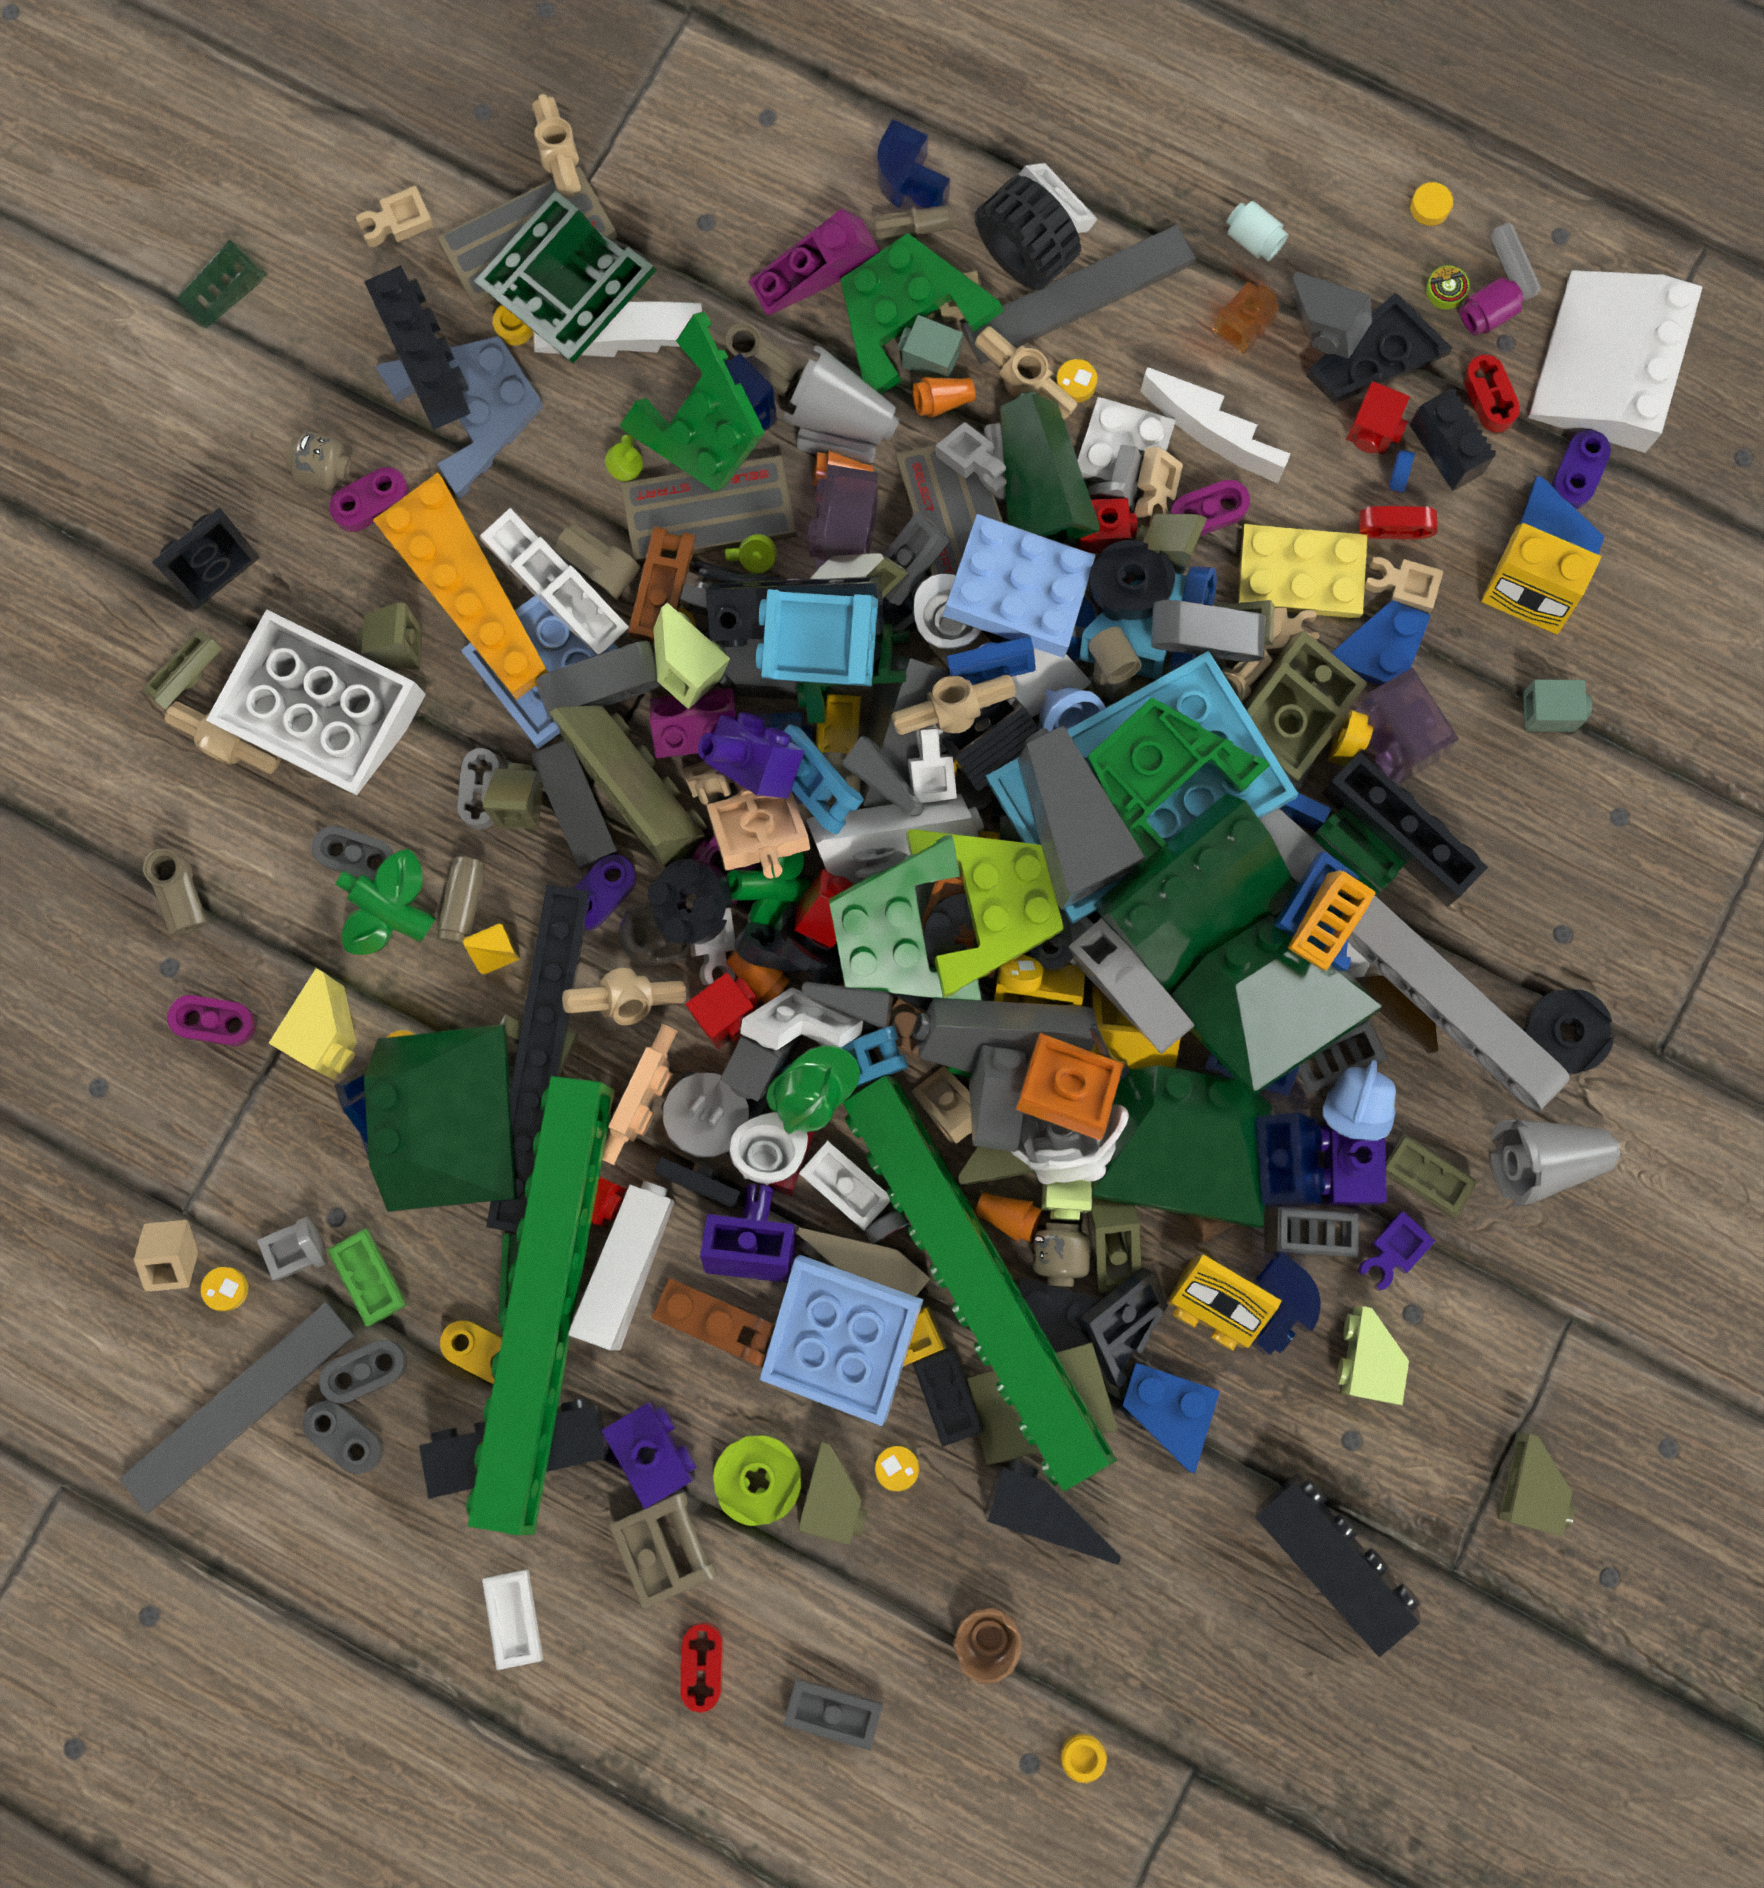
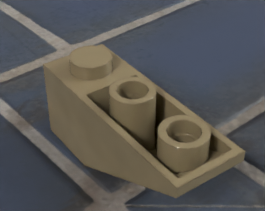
M800 1228L796 1232L803 1239L798 1247L813 1260L820 1261L824 1257L835 1268L916 1297L930 1280L926 1274L898 1250Z

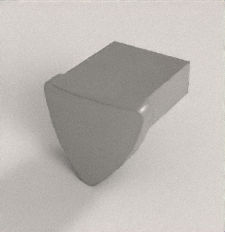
M1120 446L1111 482L1098 483L1088 487L1091 500L1128 498L1129 511H1134L1139 492L1137 484L1143 462L1136 446Z
M309 1216L300 1218L296 1224L257 1240L272 1281L281 1280L313 1265L319 1268L327 1264V1256L322 1239Z

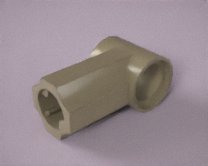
M735 324L726 333L725 352L728 356L726 361L732 370L739 373H748L782 397H785L793 390L804 370L803 364L763 339L759 330L751 324ZM740 343H746L751 345L753 349L748 353H739L734 347Z
M575 523L564 529L553 549L564 562L584 575L588 583L595 590L616 602L641 570L637 562L627 553L615 546L607 547Z
M1118 626L1111 627L1094 636L1089 642L1088 648L1095 659L1092 687L1099 698H1107L1115 702L1126 697L1127 687L1131 684V677L1140 670L1142 664L1122 628Z
M157 849L149 853L144 860L143 873L146 879L152 883L170 935L175 937L190 934L207 925L208 921L192 880L193 871L190 863L168 849ZM174 861L176 864L175 874L170 879L162 881L160 876L161 868L164 864Z

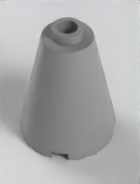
M816 345L812 354L819 357L817 362L809 359L788 404L795 411L793 415L785 412L781 421L790 425L876 445L880 444L882 438L890 441L900 418L894 416L896 407L827 350Z
M1507 1119L1497 1123L1491 1135V1141L1498 1140L1497 1153L1490 1154V1165L1494 1181L1500 1194L1505 1199L1513 1198L1516 1201L1513 1204L1516 1207L1531 1205L1614 1169L1616 1161L1620 1156L1617 1140L1603 1128Z

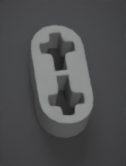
M484 748L473 749L466 754L461 764L457 803L458 814L467 826L475 830L487 829L494 822L487 812H481L479 819H475L472 813L468 811V807L476 806L477 793L482 794L481 801L483 803L495 768L502 769L495 754ZM485 759L488 766L492 768V771H485L483 774V784L478 785L479 778L475 771L472 770V767H478L480 761Z

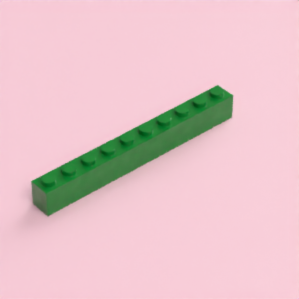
M884 1075L842 1102L848 1112L845 1116L848 1127L857 1138H863L869 1149L866 1153V1158L870 1166L878 1175L883 1174L890 1186V1189L887 1190V1195L898 1212L904 1211L912 1226L908 1228L912 1240L920 1250L926 1249L934 1263L930 1266L934 1279L941 1288L947 1287L955 1300V1303L952 1304V1309L956 1318L962 1326H969L977 1339V1342L974 1343L977 1355L987 1367L990 1365L993 1367L1000 1380L996 1382V1387L1007 1405L1011 1406L1014 1404L1022 1421L1018 1424L1023 1436L1031 1446L1036 1444L1045 1460L1041 1462V1465L1048 1480L1054 1486L1059 1485L1064 1492L1117 1462V1458L898 1079Z
M551 1076L549 1087L544 1090L542 1095L541 1108L544 1116L541 1130L536 1133L533 1143V1152L536 1159L533 1174L529 1175L525 1186V1197L528 1202L525 1218L520 1220L517 1229V1241L520 1245L517 1261L512 1264L509 1272L508 1282L511 1294L509 1304L503 1310L500 1320V1329L503 1337L500 1351L496 1353L492 1363V1376L495 1380L492 1396L487 1399L483 1411V1420L486 1423L483 1442L479 1444L475 1454V1467L478 1471L475 1487L470 1491L466 1502V1513L469 1515L467 1527L518 1536L535 1535L570 1342L568 1333L574 1320L615 1092L614 1089L601 1082Z

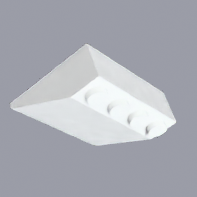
M1571 271L1528 418L1577 433L1583 430H1596L1605 435L1610 443L1646 453L1662 434L1703 286L1665 275Z
M266 609L206 721L357 796L406 732L426 694L414 681Z

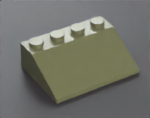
M602 705L556 707L549 712L567 746L570 749L573 747L581 765L663 869L674 861L689 859L694 855L699 845L706 840L703 831L708 827L693 808L686 812L677 801L682 797V794L671 779L666 776L661 780L654 772L652 767L657 763L642 744L635 748L627 738L631 730L617 712L610 716Z

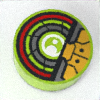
M1443 266L1436 269L1426 285L1428 300L1435 307L1444 310L1458 307L1465 299L1469 290L1468 277L1461 269L1454 266Z

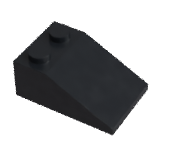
M219 507L211 514H205L197 519L192 529L179 540L167 543L160 551V555L152 563L195 609H198L260 557Z
M1011 1459L1009 1467L999 1464L984 1511V1517L987 1522L1119 1565L1121 1556L1044 1479L1038 1477L1040 1469Z

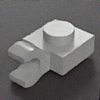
M966 422L962 423L935 446L936 457L965 479L975 472L983 485L993 493L1006 484V479L1000 476L1006 470V466L999 459L992 457L994 455V444Z

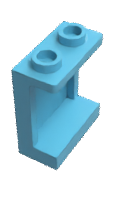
M768 589L767 599H762L759 607V623L765 626L764 643H758L756 650L757 669H762V677L770 680L872 687L878 599L872 595L854 594V596L780 592Z

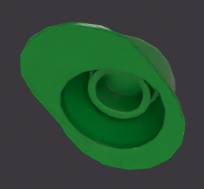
M824 1045L809 1049L777 1076L768 1086L766 1098L769 1107L778 1113L780 1120L783 1122L784 1130L788 1134H792L795 1131L812 1132L825 1127L832 1119L835 1109L857 1087L860 1078L858 1062L850 1052L838 1046Z

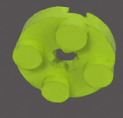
M767 1435L746 1436L730 1444L720 1455L715 1465L713 1482L717 1500L722 1510L739 1523L749 1526L770 1524L783 1518L795 1505L802 1487L801 1466L793 1451L782 1441ZM761 1467L767 1471L765 1478L770 1482L767 1490L760 1487L755 1493L748 1489L750 1480L745 1476L748 1470L757 1472Z

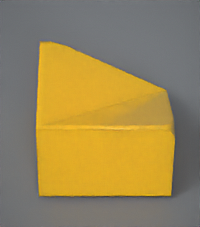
M500 923L468 936L462 941L481 974L490 973L520 960L509 931Z

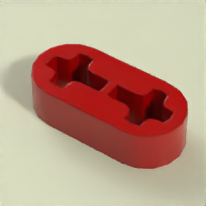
M1488 354L1479 355L1471 361L1464 372V386L1483 427L1495 433L1504 432L1512 426L1519 415V400L1500 360ZM1479 369L1484 374L1491 373L1492 377L1488 384L1484 377L1477 379L1475 376ZM1495 403L1499 410L1506 408L1508 411L1504 418L1500 414H1492L1491 410Z
M1373 506L1359 512V534L1368 535L1367 538L1425 539L1438 533L1437 510L1434 508Z
M705 1621L698 1622L688 1629L683 1637L681 1652V1700L688 1709L698 1713L707 1712L715 1707L721 1697L723 1680V1635L717 1626ZM700 1631L707 1632L708 1640L715 1641V1647L709 1648L706 1653V1663H699V1650L697 1647L691 1646L690 1642L698 1638ZM698 1671H706L705 1684L707 1687H713L714 1693L707 1694L705 1702H698L697 1695L689 1693V1687H693L697 1683Z

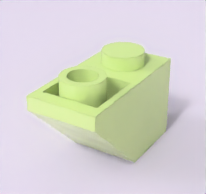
M666 603L661 608L653 629L657 682L689 709L721 680L730 658L724 653L718 643L710 641L695 628L685 614L677 612L670 604Z
M1081 1179L1066 1183H1042L1041 1209L1051 1211L1050 1219L1076 1221L1080 1220V1213L1084 1214L1091 1211V1182Z
M1364 1306L1354 1307L1353 1315L1348 1314L1344 1324L1343 1338L1349 1341L1347 1357L1340 1359L1337 1369V1384L1342 1385L1341 1394L1403 1405L1409 1360L1372 1308Z

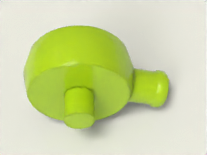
M631 435L622 436L621 443H617L609 448L605 456V466L608 472L614 478L623 482H629L637 478L643 468L642 457L633 447L635 440Z
M753 534L745 538L739 548H727L725 550V558L727 562L740 561L742 566L749 572L764 573L775 564L777 550L774 542L769 537L762 534Z

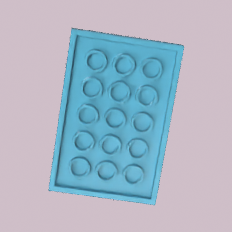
M1209 651L1067 730L1088 764L1086 757L1152 697L1198 722L1204 729L1222 739L1227 738L1234 742L1233 745L1255 757L1259 756L1265 759L1270 764L1247 788L1238 793L1211 763L1206 762L1146 818L1148 824L1166 843L1224 794L1246 800L1259 819L1293 801L1298 796V792ZM1018 757L986 775V781L1023 843L1041 845L1019 767ZM1127 876L1064 908L1063 910L1071 924L1073 925L1096 912L1097 910L1093 904Z

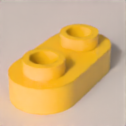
M1353 710L1347 714L1346 719L1339 726L1334 736L1328 755V762L1345 767L1361 749L1366 750L1373 732V726L1367 724L1368 715Z
M460 1320L448 1325L440 1338V1348L444 1357L451 1363L494 1384L495 1378L492 1376V1363L496 1353L500 1351L502 1337L472 1321ZM460 1334L466 1335L469 1339V1345L464 1351H459L455 1347V1339Z

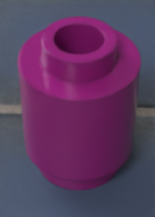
M1502 277L1498 278L1467 298L1465 305L1460 307L1459 314L1464 326L1475 336L1481 332L1484 334L1491 332L1522 311L1521 302L1524 300L1522 290L1513 280L1508 281Z

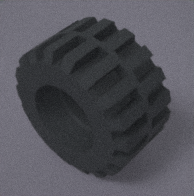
M1015 175L1011 177L975 211V224L978 233L990 255L1007 274L1031 289H1044L1080 255L1081 244L1079 242V234L1067 211L1046 188L1026 176Z

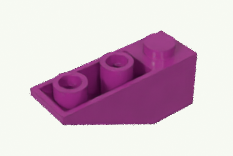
M841 208L748 282L766 315L770 316L840 282L841 278L878 254L880 250L864 221Z

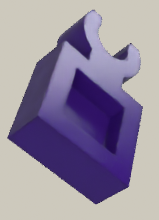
M1403 1211L1398 1212L1371 1243L1380 1253L1377 1257L1362 1261L1358 1266L1357 1273L1364 1275L1372 1266L1379 1268L1382 1276L1374 1288L1377 1291L1384 1290L1393 1280V1269L1395 1267L1403 1274L1408 1273L1433 1245L1435 1240Z

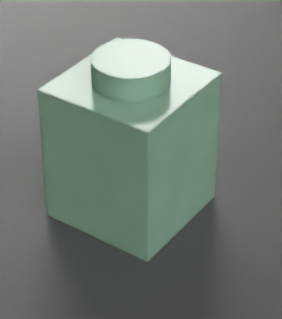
M918 315L912 329L906 327L899 341L898 350L902 352V368L924 377L950 378L962 352L963 332Z
M1534 680L1523 691L1525 732H1575L1591 716L1592 698L1590 694H1586L1585 680Z

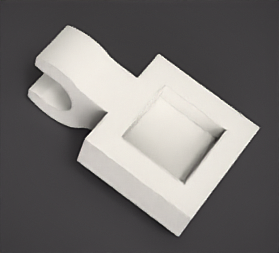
M933 725L916 730L920 758L908 759L911 790L921 803L956 799L953 756L950 754L940 755L938 728H933Z

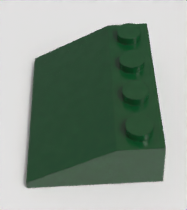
M1224 794L1168 841L1166 845L1143 862L1140 867H1137L1093 904V906L1109 927L1131 948L1171 996L1207 954L1270 914L1275 915L1284 908L1297 885L1271 834L1247 801Z

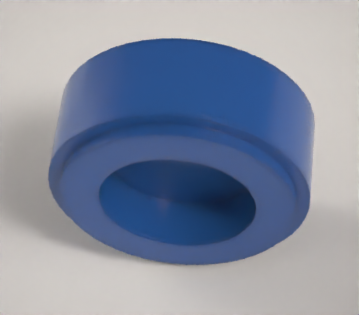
M1398 451L1389 484L1391 491L1405 493L1415 452Z

